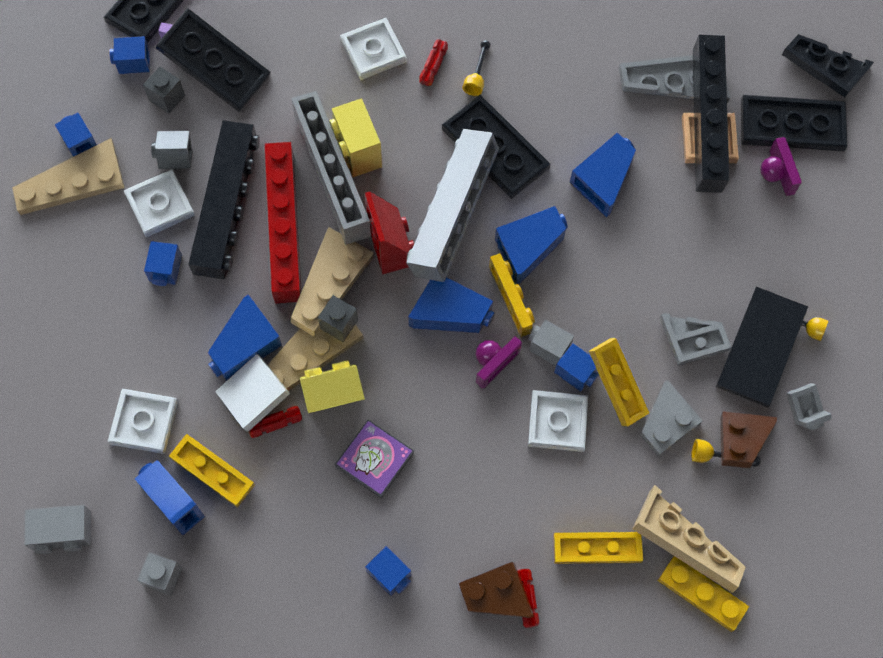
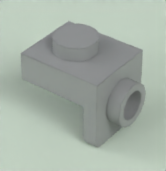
M810 383L786 393L795 424L813 430L824 426V422L832 419L831 413L823 409L816 384Z

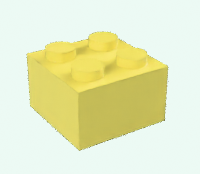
M362 98L332 108L333 119L329 120L352 177L382 168L381 142Z
M346 360L332 364V370L322 372L321 367L304 371L305 376L300 377V382L308 413L364 400L357 365H350L349 361Z

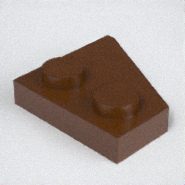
M723 411L720 417L721 464L723 466L751 468L770 432L773 430L777 417Z
M514 562L459 583L469 612L524 618L535 617Z

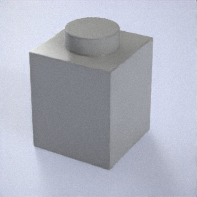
M545 320L541 327L536 325L528 338L531 341L529 351L556 366L572 345L574 335Z
M149 552L137 581L145 587L172 596L183 568L175 561Z

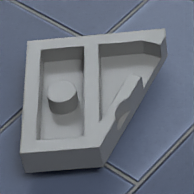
M667 313L660 316V321L678 366L724 353L732 348L722 322L701 321L698 318L692 317L682 319L670 317V314Z
M666 380L662 385L640 436L659 457L699 426L703 420L673 385Z

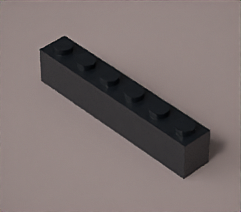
M699 34L693 47L696 192L722 193L729 182L725 35Z
M222 121L188 263L193 275L225 279L226 271L231 270L233 256L230 253L232 246H236L238 241L237 222H241L243 219L244 207L241 205L243 198L248 196V174L253 173V152L258 151L260 136L256 135L253 124Z

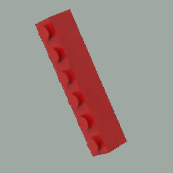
M291 142L265 143L272 295L275 304L298 302L302 292L294 154Z

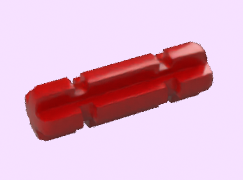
M440 39L435 41L432 47L433 50H431L424 65V70H422L419 76V82L422 85L431 86L433 84L434 76L437 74L444 59L443 56H445L448 50V43Z
M293 406L287 408V411L284 413L282 410L265 416L249 430L250 436L256 438L263 435L262 432L270 433L288 426L287 423L292 422V424L302 421L299 407Z
M520 569L518 573L535 616L533 618L522 617L523 626L525 628L537 627L540 622L538 613L535 612L537 603L534 585H531L533 580L532 572L530 569Z

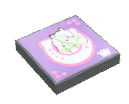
M367 420L337 460L335 467L382 498L410 460L414 450L370 420Z

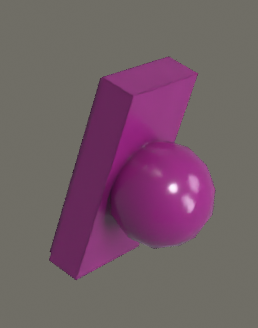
M776 138L769 150L771 156L761 163L760 173L769 182L780 180L786 196L795 195L802 181L786 138Z
M516 336L503 348L493 340H485L476 348V359L484 366L476 375V383L482 389L486 388L521 352L522 342Z

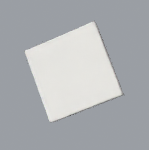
M387 18L340 35V40L360 80L407 62V57Z
M173 169L123 190L146 238L195 216Z
M258 354L215 391L241 427L247 432L290 394Z
M122 389L108 443L115 446L165 454L178 404L177 398Z
M533 390L528 447L584 452L588 395Z

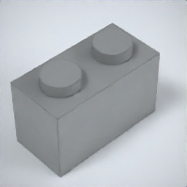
M85 505L25 510L24 545L34 550L36 554L52 553L54 548H64V551L82 550V546L91 545V511Z

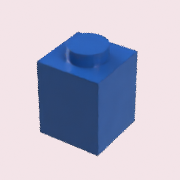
M145 36L114 38V49H110L111 64L116 65L119 74L150 72V50Z
M78 112L66 116L60 122L54 124L73 157L97 145Z
M150 242L144 272L152 284L157 286L176 285L182 259V253L178 244Z
M574 343L558 361L554 371L555 374L580 392L586 385L591 387L599 377L591 356Z
M387 546L365 566L366 572L390 596L395 592L401 594L411 583L409 580L412 576L411 570Z

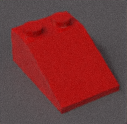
M370 191L365 192L366 213L370 220L371 240L382 275L409 268L406 263L407 254L413 248L414 242L413 240L408 241L406 235L409 232L406 217H401L398 208Z

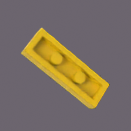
M500 253L490 257L489 269L520 337L531 334L533 323H535L531 309L529 307L525 308L522 302L524 296L519 284L515 285L511 278L513 271L510 263L507 260L504 261Z
M610 338L589 350L621 425L628 427L648 415L647 406L617 339Z
M188 434L183 437L169 455L171 460L237 508L255 486L253 481Z
M638 532L553 534L554 564L643 562L642 535Z
M675 556L672 557L657 580L730 632L736 629L750 607Z

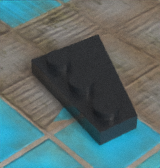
M800 34L790 42L782 53L785 58L844 98L874 63L867 59L862 62L851 58L852 54L845 51L840 54L829 50L827 44Z

